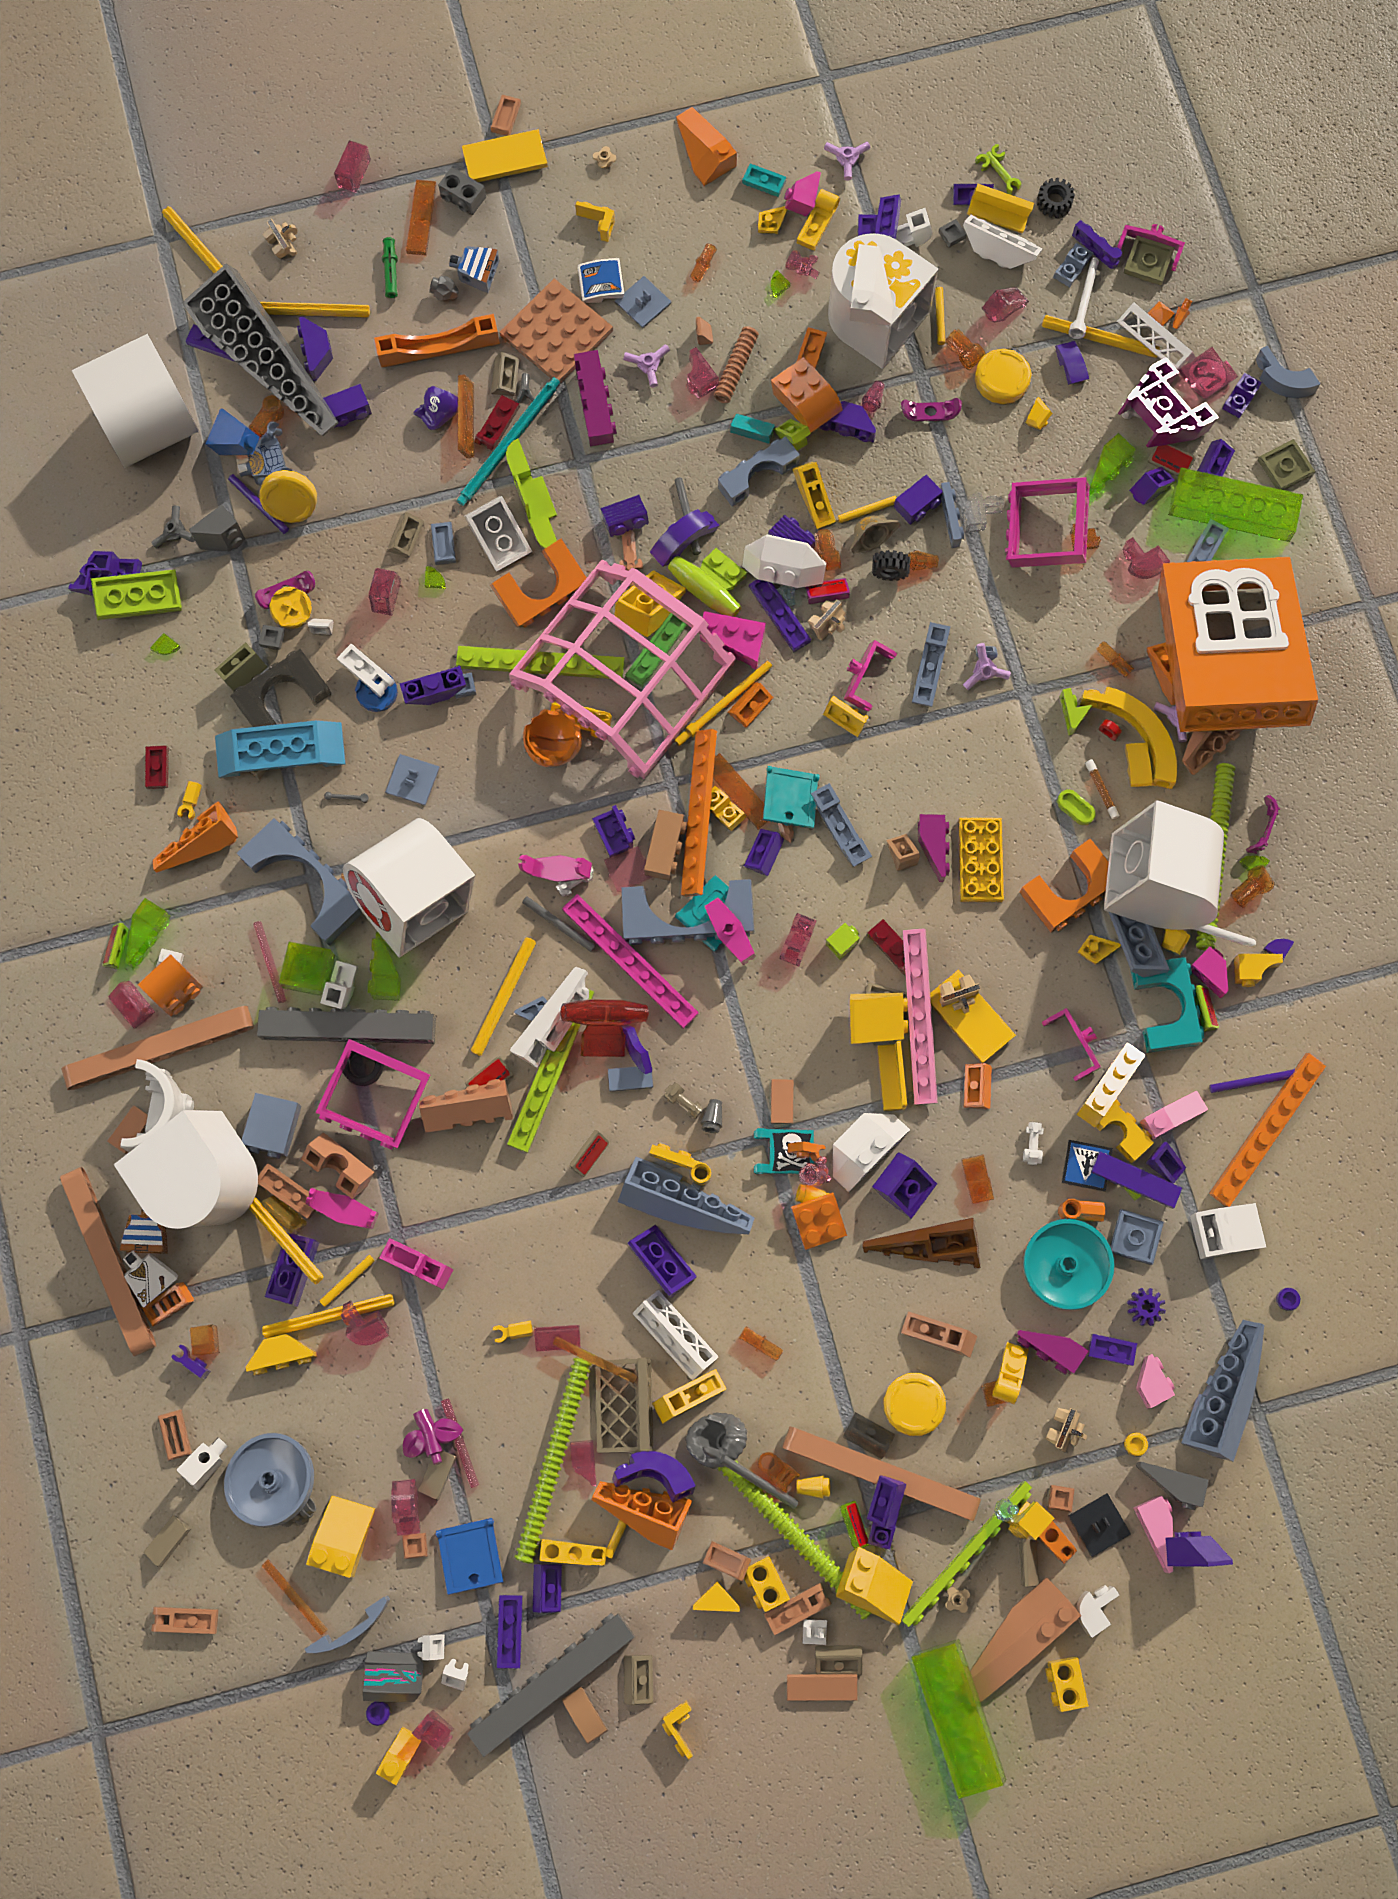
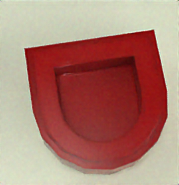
M1105 719L1099 727V731L1113 741H1116L1121 734L1120 727L1108 719Z

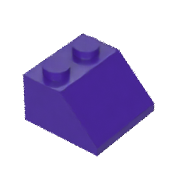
M898 1152L872 1187L886 1201L912 1219L937 1183L915 1160Z
M1201 1531L1174 1532L1175 1537H1165L1167 1566L1210 1567L1233 1565V1559L1211 1536H1201Z

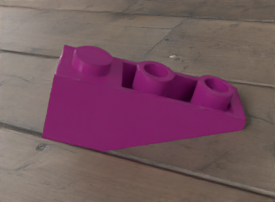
M920 814L918 818V842L938 881L944 882L945 877L949 876L950 864L946 863V855H949V842H946V834H949V822L945 821V815Z
M1018 1330L1014 1334L1018 1338L1017 1342L1027 1349L1030 1346L1036 1350V1356L1045 1362L1050 1360L1056 1364L1054 1368L1064 1375L1067 1373L1070 1375L1074 1374L1089 1352L1068 1337Z

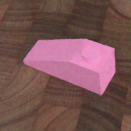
M1195 1091L1145 1117L1140 1121L1143 1129L1150 1133L1152 1136L1151 1140H1154L1202 1114L1208 1108L1199 1093Z
M1156 1496L1133 1507L1164 1572L1171 1573L1173 1572V1566H1167L1165 1537H1173V1518L1170 1513L1173 1510L1167 1499H1163L1162 1496Z

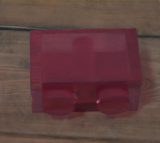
M348 141L334 172L338 187L357 192L371 161L367 146Z

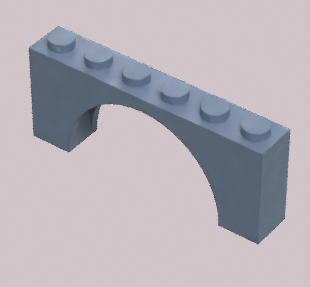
M273 818L237 852V855L254 873H257L269 864L285 860L302 862L316 870L324 884V902L318 917L311 924V928L329 946L363 912L347 890L346 882L342 878L337 880L333 876L335 872L327 864L323 866L318 861L320 857L312 849L308 852L303 847L305 842L298 835L293 837L289 833L291 829L283 821L279 823Z
M751 879L729 881L728 895L724 904L742 923L749 938L750 934H755ZM643 886L621 887L624 940L629 942L630 945H640L642 941L660 944L664 943V940L672 939V942H685V938H694V941H705L707 937H715V939L720 940L711 920L688 928L667 924L659 919L650 909Z

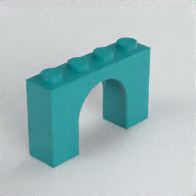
M1186 957L1166 960L1169 971L1166 973L1143 978L1131 971L1134 990L1164 987L1174 992L1181 1003V1015L1177 1022L1169 1025L1149 1027L1142 1032L1146 1053L1194 1047L1203 1042L1204 1030L1202 1026H1199L1200 1010L1199 1006L1195 1005L1194 997L1196 996L1194 984H1191L1190 981L1192 970L1190 963L1186 961Z

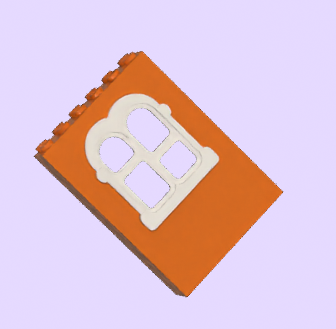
M1290 557L1163 563L1158 596L1180 732L1311 726L1318 703V695ZM1262 588L1267 609L1264 611H1241L1237 590ZM1227 590L1228 604L1206 605L1203 603L1202 591ZM1231 613L1236 638L1233 640H1211L1208 634L1205 615ZM1268 620L1272 636L1270 638L1248 639L1245 637L1242 621Z

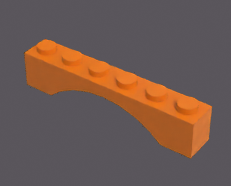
M494 314L475 317L457 328L425 336L390 334L374 338L381 368L500 344Z

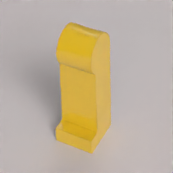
M542 1539L540 1561L605 1566L607 1548Z

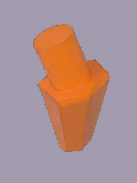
M1185 298L1182 306H1178L1172 325L1173 328L1178 329L1190 314L1188 310L1193 302L1192 300Z

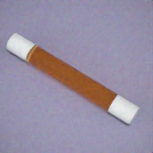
M1093 759L1085 762L1111 819L1118 818L1120 815Z

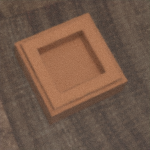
M1050 1485L1048 1508L1072 1512L1074 1489Z
M426 1533L402 1536L404 1559L428 1556Z

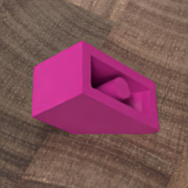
M817 171L796 181L791 188L786 190L784 196L786 200L785 209L807 217L815 206L821 172Z
M1209 947L1192 964L1191 970L1201 982L1221 999L1228 992L1227 964L1219 950Z

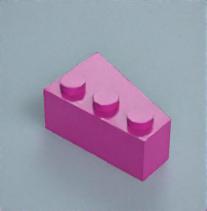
M704 611L703 618L709 624L707 629L711 634L716 633L723 641L724 646L722 648L728 653L731 652L736 660H741L750 665L754 670H757L766 623ZM700 635V640L705 642V640Z

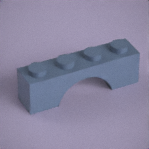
M787 437L781 440L777 439L767 449L757 451L748 461L740 462L732 471L724 472L718 479V489L729 504L734 506L749 496L748 483L754 474L762 470H773L783 475L799 465L800 454Z

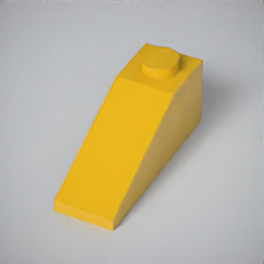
M810 462L793 468L798 488L816 529L836 522L817 462Z
M715 1369L662 1396L653 1402L652 1405L663 1424L726 1390V1387Z

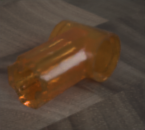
M955 329L946 338L945 343L959 356L961 364L967 370H971L986 355L984 349L978 343L973 344L959 329Z
M269 395L264 398L262 402L263 407L249 425V429L259 437H262L267 432V426L270 422L281 420L284 416L281 401L275 395Z
M819 530L814 534L818 555L826 562L825 571L841 569L840 555L835 547L832 530Z
M1262 865L1253 867L1247 874L1248 879L1231 892L1230 896L1242 908L1256 896L1268 893L1275 886L1274 880Z

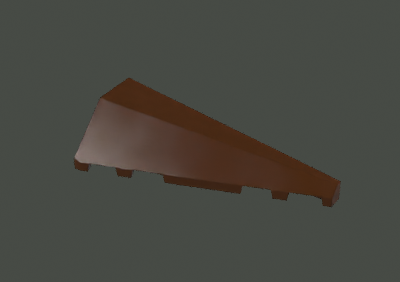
M973 1217L863 1241L864 1253L877 1251L883 1252L885 1256L898 1254L903 1255L906 1259L935 1263L942 1260L953 1262V1265L960 1266V1263L971 1264L974 1268H981L978 1238Z

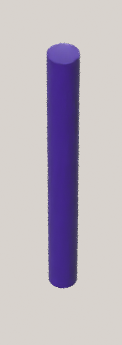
M234 474L229 476L228 480L283 534L289 531V527L283 521L271 517L263 509L259 498Z
M1295 1069L1211 1084L1209 1088L1211 1093L1286 1080L1294 1073Z

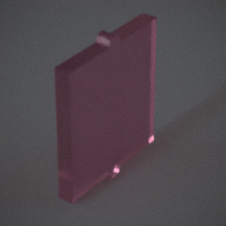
M639 846L604 860L609 872L608 877L612 879L617 892L622 890L621 887H631L652 878V876L645 875L646 859L643 858Z

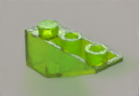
M1119 433L1107 442L1102 449L1090 484L1089 497L1094 492L1096 494L1104 488L1106 481L1115 479L1123 466L1127 468L1134 461L1133 456L1136 449Z
M146 898L140 903L131 919L125 963L132 969L136 965L141 964L145 957V952L156 943L157 935L168 926L169 918L171 917L164 909Z
M376 932V937L372 938L371 942L374 959H370L369 969L372 972V980L368 981V993H371V997L374 1000L400 1001L401 978L383 937L379 932Z

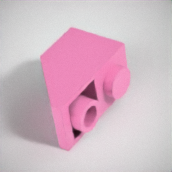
M1153 1354L1144 1357L1136 1386L1147 1409L1175 1396L1173 1392L1175 1387L1169 1377L1166 1378L1162 1372V1369H1164L1158 1357L1154 1358Z

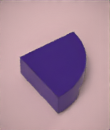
M1276 939L1267 944L1263 950L1269 954H1283L1284 960L1294 941Z

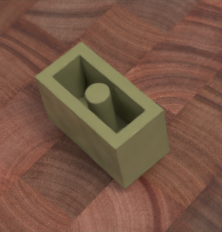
M245 642L214 671L237 695L268 667Z

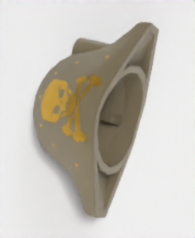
M872 515L862 518L854 528L855 537L850 547L852 553H860L879 547L900 527L897 520H888L884 515Z

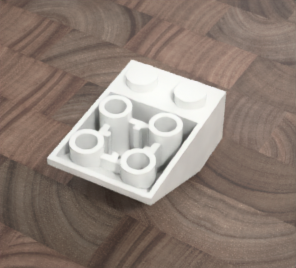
M1256 1203L1197 1212L1190 1216L1200 1260L1266 1247Z

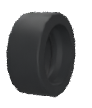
M360 1043V1044H362V1045H364V1046H367V1047H369V1048H371V1049H373V1050H376V1048L373 1047V1046H371L370 1044ZM352 1051L343 1070L344 1076L349 1082L357 1086H367L376 1082L383 1073L384 1064L375 1061V1067L371 1074L365 1077H357L350 1071L349 1067L351 1058L356 1054V1052Z

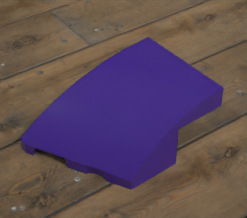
M93 551L87 563L80 569L79 577L74 584L70 583L68 589L73 592L93 596L92 578L138 574L141 572L142 562L139 559H120L113 551Z

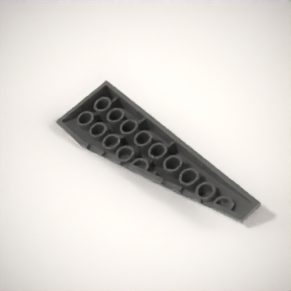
M225 264L182 302L201 332L208 339L213 341L215 345L226 352L250 375L302 417L319 434L324 436L338 424V421L305 368L238 270Z

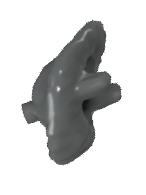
M719 1412L701 1417L688 1429L685 1438L686 1448L699 1464L712 1469L724 1467L720 1463L723 1455L736 1460L743 1453V1449L746 1447L747 1429L745 1424L741 1422V1419L732 1414Z

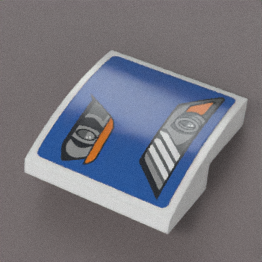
M619 258L595 260L578 265L581 297L584 303H602L603 298L624 297Z

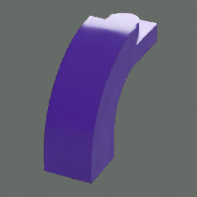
M699 509L694 510L674 523L658 539L650 553L662 567L667 566L676 556H680L685 548L694 540L715 532L720 525L707 511L700 512Z
M642 1451L631 1454L630 1465L625 1463L618 1466L612 1477L615 1487L641 1477L654 1478L664 1485L672 1503L692 1495L696 1487L691 1475L679 1461L667 1454L656 1451Z

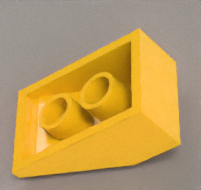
M654 570L646 575V577L678 600L686 592L685 587ZM632 586L615 603L614 616L636 632L648 637L660 628L671 612L637 587Z
M331 1496L314 1538L306 1565L348 1578L354 1577L375 1508Z
M857 1547L848 1556L836 1597L896 1625H900L913 1581L880 1556Z

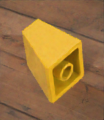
M903 993L850 994L851 1044L904 1039V1033H908V1020H904L903 1012H908L907 998L903 999Z

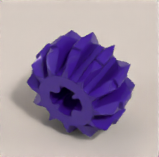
M1143 1288L1138 1289V1294L1135 1292L1131 1294L1134 1301H1127L1128 1305L1133 1306V1308L1127 1310V1313L1131 1314L1134 1312L1135 1316L1132 1317V1321L1135 1322L1140 1318V1326H1144L1146 1321L1149 1326H1153L1154 1320L1157 1322L1162 1320L1159 1314H1165L1166 1312L1165 1309L1160 1308L1161 1305L1165 1304V1301L1158 1302L1157 1300L1161 1294L1158 1292L1152 1296V1288H1148L1146 1293ZM1150 1304L1151 1309H1148V1311L1143 1310L1142 1305Z

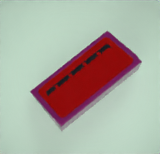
M846 578L823 581V584L805 587L808 605L822 603L826 600L848 599L850 597Z

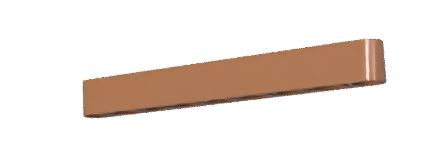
M248 1006L237 1007L65 1065L61 1070L67 1090H75L138 1069L135 1068L137 1059L153 1064L250 1031L254 1028Z
M79 1167L60 1176L65 1193L133 1356H137L156 1347L154 1336L140 1302L124 1277L125 1273H127L85 1170L83 1167Z
M789 1426L782 1446L785 1450L876 1485L880 1475L906 1483L905 1496L971 1521L975 1520L981 1502L980 1498Z

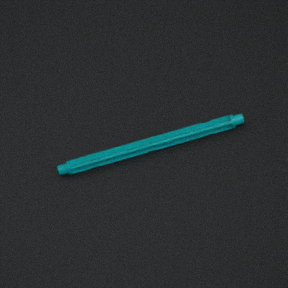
M553 377L550 382L546 383L544 388L480 467L476 475L460 492L461 495L456 500L460 505L464 506L467 501L471 500L482 483L506 455L507 448L511 442L521 436L540 412L541 408L556 392V388L560 384L557 378Z

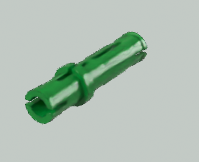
M386 237L383 239L384 254L382 255L385 297L392 299L398 297L396 273L398 256L395 252V239ZM389 253L391 254V263H389ZM390 272L392 276V283H390Z

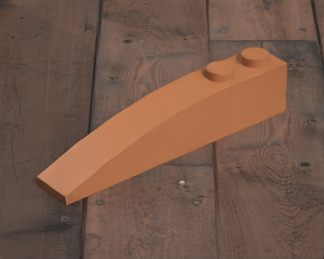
M1243 729L1194 731L1182 760L1192 775L1198 773L1213 760L1214 754L1217 752L1221 753L1226 748L1225 745L1229 741H1235Z
M1046 1577L1011 1608L1008 1616L1002 1625L999 1626L995 1632L996 1634L985 1647L958 1690L973 1708L976 1707L1041 1653L1080 1618L1081 1614Z

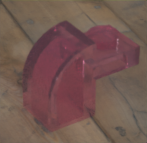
M1133 537L1125 542L1122 549L1124 557L1131 561L1128 572L1140 579H1150L1159 575L1163 563H1170V560L1159 545L1144 553Z
M796 913L789 935L784 943L780 960L798 967L800 966L814 933L817 920Z
M351 1300L343 1304L341 1317L347 1326L350 1325L346 1329V1336L350 1341L358 1345L367 1346L389 1336L390 1328L379 1310L362 1319Z
M415 1479L392 1481L391 1507L397 1536L420 1533L418 1492Z

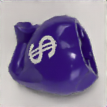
M431 386L425 392L424 404L416 408L413 414L422 419L428 429L436 430L457 414L460 408V398L448 391Z

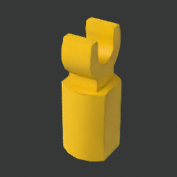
M188 781L182 799L183 805L177 811V815L180 818L183 817L185 811H189L188 818L190 820L194 819L195 811L193 809L198 802L202 788L201 784Z
M531 1320L509 1324L507 1328L500 1325L493 1327V1331L501 1330L503 1332L501 1338L495 1339L496 1343H502L509 1337L513 1340L533 1336Z

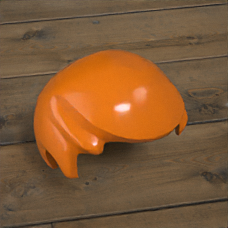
M561 708L555 711L547 709L540 711L539 715L531 719V724L524 727L523 741L525 750L529 757L538 765L544 767L561 766L571 761L581 749V729L575 724V719L563 712Z

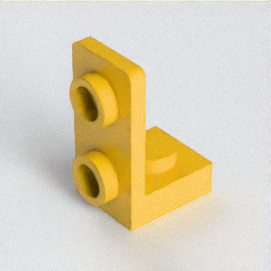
M576 201V215L599 221L598 231L600 232L601 240L609 242L615 224L614 210L608 207L594 206L588 202Z
M686 1700L663 1716L664 1723L662 1727L669 1737L673 1735L678 1742L675 1744V1747L681 1757L686 1755L689 1760L693 1757V1754L673 1724L676 1721L680 1724L690 1717L688 1712L692 1708Z

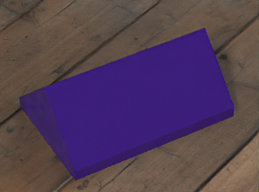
M656 1224L628 1242L629 1248L669 1298H672L697 1277Z
M287 1233L313 1263L319 1242L312 1238ZM282 1247L264 1297L298 1307L308 1277Z

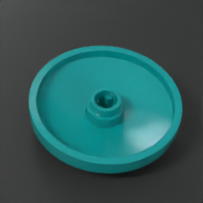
M1061 1219L1046 1224L1031 1237L1024 1252L1023 1270L1029 1287L1040 1300L1058 1309L1077 1310L1095 1303L1106 1293L1114 1275V1257L1109 1243L1096 1228L1079 1220Z

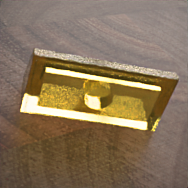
M275 1195L261 1202V1205L292 1234L297 1235L307 1225V1222L296 1211Z

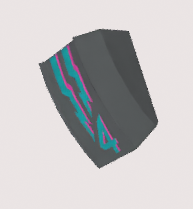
M368 1651L365 1661L363 1701L415 1702L422 1690L424 1665L417 1653Z

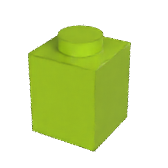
M844 923L826 939L825 945L840 960L859 943V932L854 926H848Z

